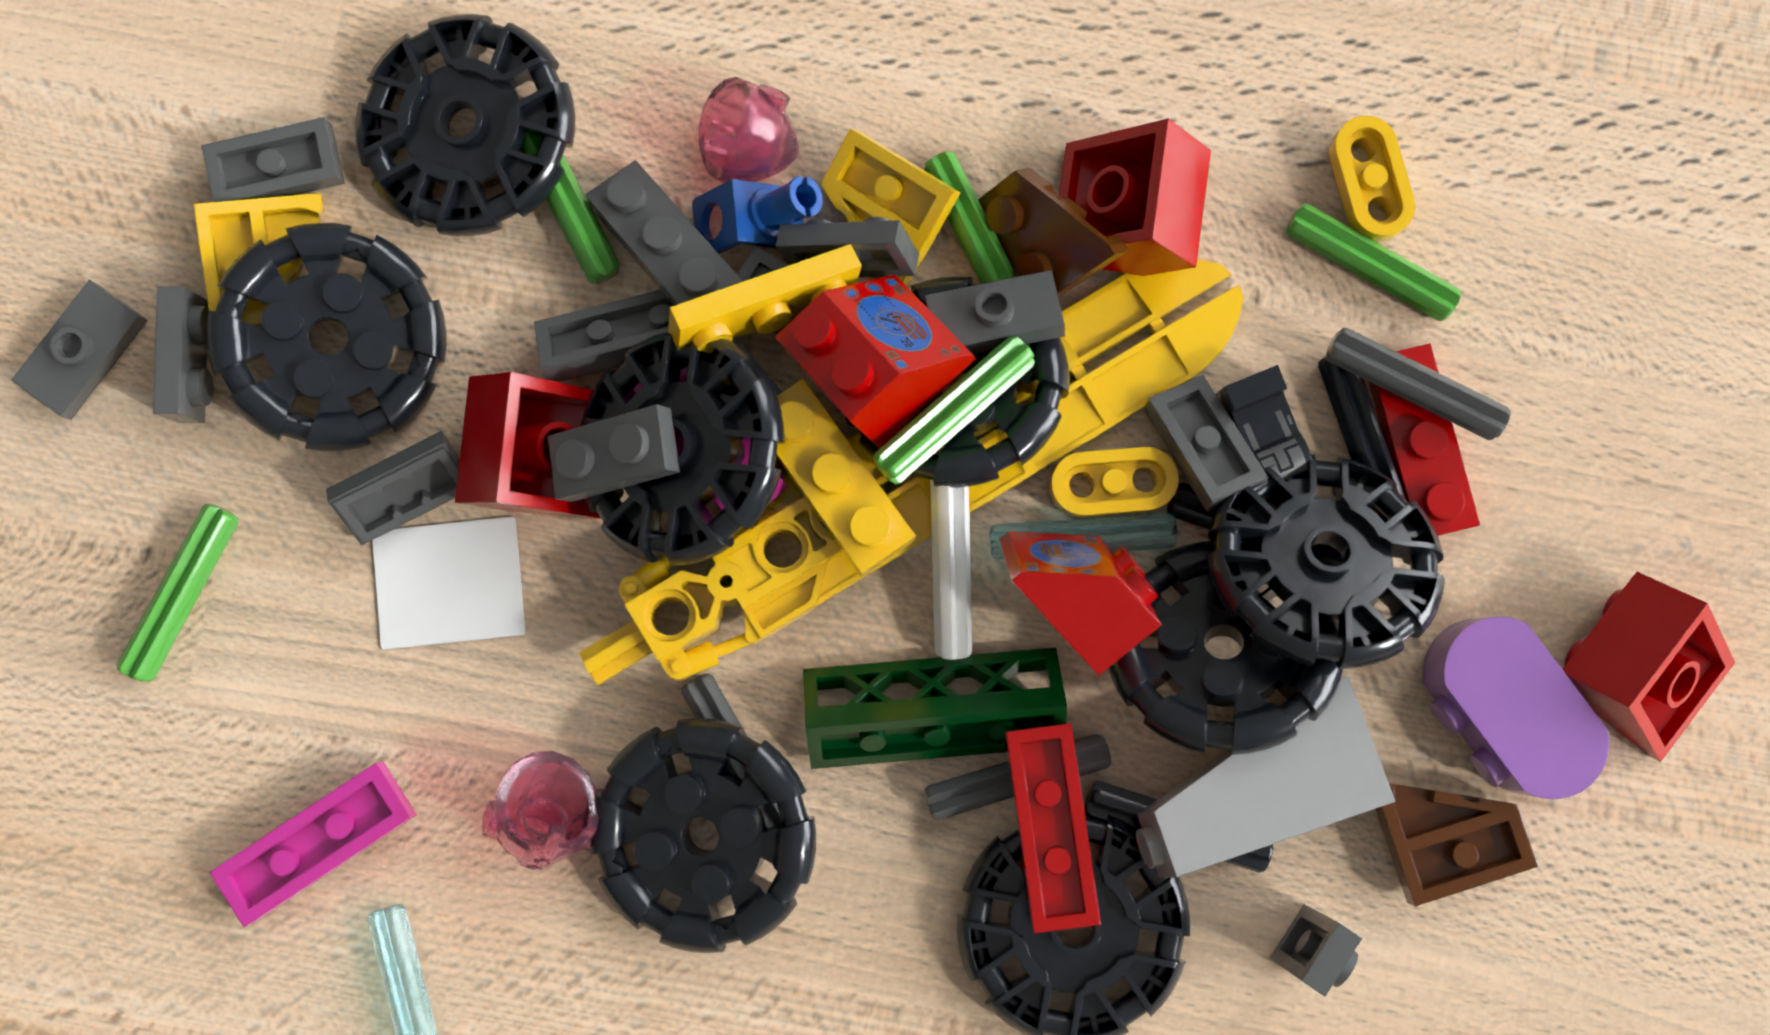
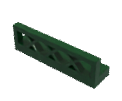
M1056 647L973 654L967 658L956 660L938 657L803 669L805 728L811 769L1007 752L1005 732L1067 724V702ZM1045 671L1048 687L1022 689L1010 682V680L1018 673ZM972 677L983 684L975 694L958 695L946 687L955 678ZM908 682L919 689L911 699L892 700L882 693L891 684ZM846 688L855 694L845 705L819 707L818 690Z

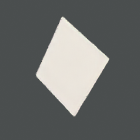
M514 516L397 528L372 540L380 645L382 650L519 636L526 633L517 525Z

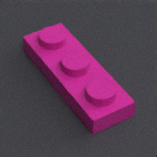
M384 761L377 762L209 873L244 928L254 924L416 817L417 814Z

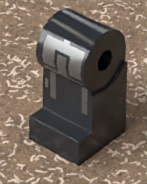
M1276 365L1225 386L1216 393V396L1262 468L1275 465L1271 468L1287 482L1291 479L1305 478L1309 461L1313 459L1305 439L1298 430L1283 391L1287 389L1279 366Z

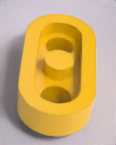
M1365 115L1349 120L1333 137L1329 148V158L1346 218L1352 229L1375 242L1388 241L1396 237L1410 224L1416 207L1398 140L1389 124L1380 118ZM1351 146L1363 147L1368 153V161L1361 162L1356 160L1351 153ZM1371 203L1380 205L1385 211V220L1378 221L1372 218L1368 212V205Z
M1153 447L1076 452L1062 459L1055 467L1050 477L1049 491L1054 504L1062 512L1073 517L1145 513L1159 509L1173 498L1178 488L1179 475L1171 457L1162 450ZM1143 470L1152 476L1153 488L1150 492H1141L1134 487L1132 477L1136 471ZM1081 475L1090 481L1091 492L1089 496L1077 497L1071 492L1069 483L1073 476Z

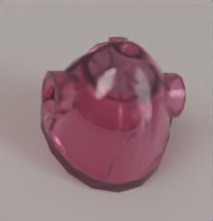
M739 77L724 79L719 83L705 102L699 123V148L703 164L709 175L724 183L731 179L757 182L772 177L789 167L798 158L800 153L796 132L786 112L791 98L783 91L765 84H759L758 86Z
M556 751L533 752L516 761L502 777L494 800H489L486 805L482 821V835L484 837L496 838L503 849L516 858L521 866L531 870H542L543 867H549L577 851L590 849L599 821L594 804L595 791L597 792V789L589 773L573 758Z

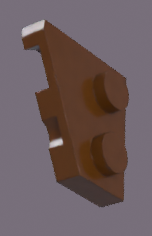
M1032 168L1015 170L978 199L986 214L989 227L996 233L1014 269L1015 277L1052 270L1058 298L1129 251L1126 243L1117 235L1106 237L1084 219L1088 212L1070 198L1060 197L1054 191L1052 184Z
M1389 783L1396 802L1376 808L1406 901L1415 907L1538 867L1517 804Z

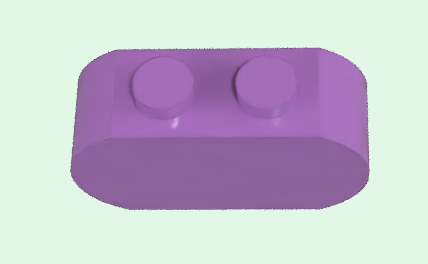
M1509 617L1463 620L1447 627L1433 640L1423 664L1424 686L1435 699L1430 704L1431 709L1437 719L1451 733L1458 734L1460 732L1474 751L1469 756L1472 765L1486 782L1493 787L1499 785L1502 789L1517 794L1544 799H1562L1582 792L1598 778L1608 758L1610 742L1608 729L1527 623Z

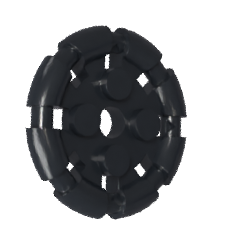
M456 14L429 21L427 23L429 28L412 38L407 33L388 48L373 67L367 78V81L371 83V87L365 103L359 102L357 107L355 124L357 151L362 166L369 167L374 177L371 182L372 188L379 198L403 220L416 227H421L425 223L436 226L438 233L442 235L460 237L488 234L501 230L503 228L501 222L518 213L522 217H526L549 196L564 173V169L559 165L565 148H572L574 143L576 120L574 100L569 84L561 82L556 72L559 67L558 61L550 50L527 30L513 23H508L505 27L494 24L491 17L487 15ZM488 48L495 50L490 65L478 60L479 55L485 53ZM441 53L447 65L428 74L425 60ZM527 81L534 82L537 91L525 98L516 90V87ZM396 94L403 96L398 113L390 111ZM462 109H474L476 124L473 130L464 137H451L449 124L454 114ZM526 133L541 137L535 156L521 152ZM406 146L411 158L395 165L393 158L397 155V150ZM435 181L448 185L442 202L433 199L432 190ZM502 182L506 191L487 199L481 185L490 187Z
M337 223L301 224L285 228L288 233L287 235L265 245L260 239L235 259L224 273L217 286L219 289H222L216 311H208L206 344L209 361L214 376L222 375L232 393L227 398L228 401L250 424L270 437L280 441L282 436L305 442V449L316 451H344L371 445L369 438L390 428L396 433L407 425L423 409L437 387L436 384L431 382L438 361L445 362L447 350V330L444 313L439 299L433 301L423 283L427 276L404 251L379 235H376L373 240L352 233V226ZM344 256L366 264L361 282L349 274L338 273ZM301 258L309 275L286 285L277 268ZM400 293L410 312L392 321L382 301ZM248 300L267 305L262 314L261 328L242 321ZM336 321L347 330L348 343L338 354L323 355L315 351L311 346V331L320 322ZM394 347L414 353L407 374L387 369L392 359ZM265 355L269 366L276 375L256 383L246 364ZM371 389L379 406L356 416L348 399L357 397ZM297 393L321 400L314 419L291 412Z
M941 277L911 285V291L927 307L925 295L974 286L975 284H973L972 277ZM1055 338L1027 344L1034 354L1033 367L943 445L945 447L942 448L940 455L933 454L913 471L906 480L911 481L914 476L934 480V487H970L999 479V471L1016 462L1019 466H1023L1045 446L1056 430L1062 418L1061 413L1058 411L1060 400L1066 398L1069 394V364L1061 339ZM991 351L974 354L976 359L961 373L966 374ZM1018 391L1035 395L1033 402L1025 405L1016 404ZM940 392L914 418H916L930 404H932L937 398H939L943 394V392ZM844 415L847 424L849 426L855 427V425H853ZM995 427L1002 441L985 449L981 443L979 444L976 437ZM857 428L861 435L859 445L873 458L879 448Z
M668 332L652 336L624 353L625 361L615 371L608 369L591 394L584 410L580 426L655 404L671 408L674 431L679 429L683 435L684 448L678 458L680 473L584 498L589 511L598 513L603 520L601 529L605 535L621 549L639 559L655 563L661 558H667L669 563L675 566L701 562L723 553L734 545L733 536L743 527L747 529L754 527L770 503L777 487L781 473L780 469L775 468L778 444H785L784 422L780 403L771 381L760 379L755 372L757 361L744 349L728 339H718L707 343V345L715 349L712 353L697 350L693 341L678 351L672 335ZM689 363L687 381H679L680 370L686 368ZM641 383L644 388L636 393L634 388ZM733 386L738 394L726 404L719 396L728 387ZM742 440H751L748 465L741 464L745 455ZM625 490L629 497L622 503L620 499ZM717 496L725 508L714 517L705 505ZM662 511L670 512L667 532L660 526Z
M1311 454L1313 460L1309 461L1306 477L1295 480L1291 479L1287 482L1271 468L1275 465L1263 468L1268 476L1267 481L1253 487L1248 486L1244 488L1239 498L1240 491L1223 500L1216 507L1209 527L1208 538L1214 542V552L1210 553L1207 558L1209 572L1214 588L1231 617L1239 614L1253 628L1250 636L1266 648L1283 657L1310 666L1314 664L1316 659L1335 661L1338 669L1373 665L1402 652L1404 649L1403 642L1407 638H1419L1429 627L1438 611L1445 583L1444 577L1438 574V564L1444 557L1441 543L1434 526L1416 501L1409 503L1395 490L1397 483L1369 466L1342 457H1338L1336 462L1316 460L1315 454ZM1317 486L1332 487L1333 496H1336V500L1315 498ZM1265 500L1279 501L1282 505L1275 511ZM1375 508L1389 519L1386 523L1373 511ZM1243 541L1260 542L1258 552L1242 551L1241 543ZM1327 544L1334 547L1341 554L1343 564L1340 566L1322 564L1312 554L1311 546ZM1393 557L1402 558L1403 563L1409 565L1410 569L1393 568ZM1268 587L1284 602L1275 610H1272L1259 597ZM1379 599L1390 610L1391 617L1387 620L1373 607ZM1338 620V635L1319 633V625L1328 626Z
M1197 542L1169 550L1155 558L1156 566L1149 570L1144 577L1158 595V598L1151 602V605L1162 625L1148 636L1157 637L1158 649L1142 648L1139 643L1108 668L1116 690L1127 706L1135 705L1145 716L1144 725L1159 736L1187 749L1205 753V747L1232 749V755L1250 754L1273 748L1296 737V728L1307 719L1311 721L1317 720L1328 707L1340 683L1343 669H1338L1335 661L1316 659L1312 666L1293 661L1273 652L1252 638L1250 634L1253 628L1239 614L1231 617L1214 588L1207 561L1208 555L1214 552V542ZM1242 542L1241 550L1258 552L1259 546ZM1171 586L1182 596L1172 606L1161 597V593ZM1268 587L1259 597L1272 610H1275L1276 608L1270 601L1276 597V594ZM1338 620L1328 626L1319 625V633L1338 635ZM1225 636L1235 640L1240 645L1241 652L1231 659H1219L1212 656L1206 650L1205 644L1214 637ZM1167 682L1177 694L1163 698L1156 689ZM1276 690L1287 699L1280 706L1266 701ZM1207 704L1220 707L1234 706L1233 722L1207 720Z
M708 718L679 719L675 728L662 731L659 727H654L642 733L628 743L607 767L610 777L604 789L600 788L595 791L590 809L588 833L590 854H598L604 873L598 880L613 906L637 930L644 925L661 935L659 941L661 944L688 952H723L726 944L740 940L746 946L776 929L797 906L794 896L801 884L809 883L815 861V817L808 816L802 798V794L806 792V789L799 775L780 751L768 741L764 740L760 744L742 734L744 727L726 721ZM683 752L685 756L689 757L692 770L677 774L672 755ZM730 758L747 767L744 780L725 770ZM633 787H640L651 794L643 808L628 799ZM776 803L782 824L766 828L759 806ZM693 818H706L715 825L719 835L718 844L715 849L704 850L693 843L689 834V826ZM637 841L635 856L639 864L629 866L623 845ZM764 860L770 862L777 871L772 883L756 874ZM664 888L683 898L676 912L657 902ZM731 895L736 912L734 915L721 918L717 903Z
M1085 815L1089 842L1099 844L1100 846L1097 864L1092 863L1101 925L1092 926L1089 937L1082 943L1067 944L1059 939L1057 931L1033 932L1025 875L1016 863L1022 858L1018 829L1003 840H1000L997 835L985 847L967 875L962 889L968 893L964 915L957 916V937L963 966L970 981L977 980L987 994L988 998L985 1004L1009 1026L1025 1035H1124L1129 1032L1126 1027L1145 1013H1148L1151 1017L1165 1003L1180 979L1186 961L1180 959L1184 936H1190V912L1184 886L1180 877L1159 878L1156 868L1150 869L1146 865L1136 840V831L1138 829L1121 819L1108 815L1106 821ZM1138 870L1148 887L1143 893L1133 898L1130 891L1122 883V880ZM993 899L1012 902L1008 909L1009 925L994 923L989 920ZM1139 928L1158 931L1155 953L1135 951L1139 938ZM1016 954L1027 973L1009 982L999 965ZM1123 976L1132 990L1110 1004L1102 990L1113 985ZM1052 989L1074 993L1069 1012L1048 1008Z

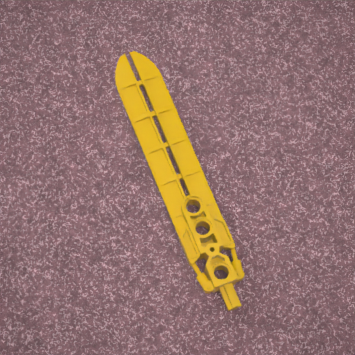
M1197 259L1196 268L1147 276L1126 273L1063 310L1065 337H1060L1066 351L1069 374L1073 378L1074 383L1069 385L1068 396L1060 400L1058 411L1061 413L1062 418L1045 446L1023 466H1019L1016 462L999 471V479L969 487V514L1146 407L1148 398L1186 383L1207 368L1222 352L1239 320L1244 299L1239 285L1167 327L1162 318L1232 274L1222 264ZM1147 327L1153 334L1089 374L1083 367ZM960 373V374H959L947 387H945L941 392L944 393L945 391H947L953 384H955V383H956L960 378H962L965 374H964V373ZM1018 391L1016 404H1021L1034 395ZM996 430L978 440L979 444L981 443L985 449L1002 441ZM860 433L847 439L881 487L888 484L890 481L877 469L874 459L859 445ZM942 446L934 454H938L939 452H941L942 448H944L945 446ZM788 474L782 478L788 488L768 504L763 515L752 529L743 527L733 536L734 545L711 558L716 565L709 571L707 577L686 571H679L669 577L671 574L667 570L672 564L669 563L667 558H661L655 563L646 562L631 576L621 580L618 591L633 620L578 652L583 660L582 663L598 686L652 653L661 663L668 676L677 681L685 680L692 675L719 665V657L763 641L816 609L818 605L932 537L930 480L915 476L914 479L887 495L916 535V539L868 574L861 577L830 532L821 525L820 518ZM790 537L799 543L802 552L799 559L793 565L776 567L765 558L766 549L774 539ZM732 582L730 587L724 588L726 583ZM680 602L687 605L690 614L689 622L684 630L675 635H664L658 631L656 616L665 604ZM737 605L742 607L745 621L744 634L714 646L711 640L700 644L719 632L725 607H735Z

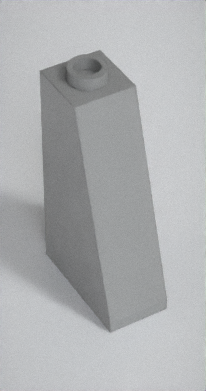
M1349 676L1341 678L1335 695L1317 720L1311 721L1307 719L1296 728V737L1273 748L1250 754L1232 755V749H1227L1138 813L1137 816L1142 829L1136 831V840L1146 865L1150 869L1156 868L1159 878L1179 877L1396 802Z

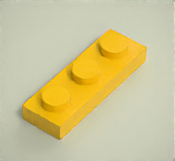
M849 244L670 307L668 333L672 335L678 351L693 341L697 350L712 353L715 349L707 345V343L714 340L728 339L732 341L735 338L755 331L759 334L775 332L786 326L792 318L804 310L822 291L856 284L862 265L853 247Z
M801 379L777 396L782 410L785 444H778L776 457L857 572L863 577L914 542L916 535L804 379Z

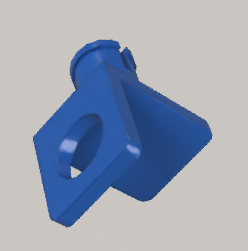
M797 176L783 186L731 179L693 200L694 226L718 254L740 244L776 248L780 224H803L804 218L812 217L820 212L823 197L819 186L810 177H805L802 180V176ZM718 204L722 212V226L718 236L713 239L710 234L709 219L713 208Z

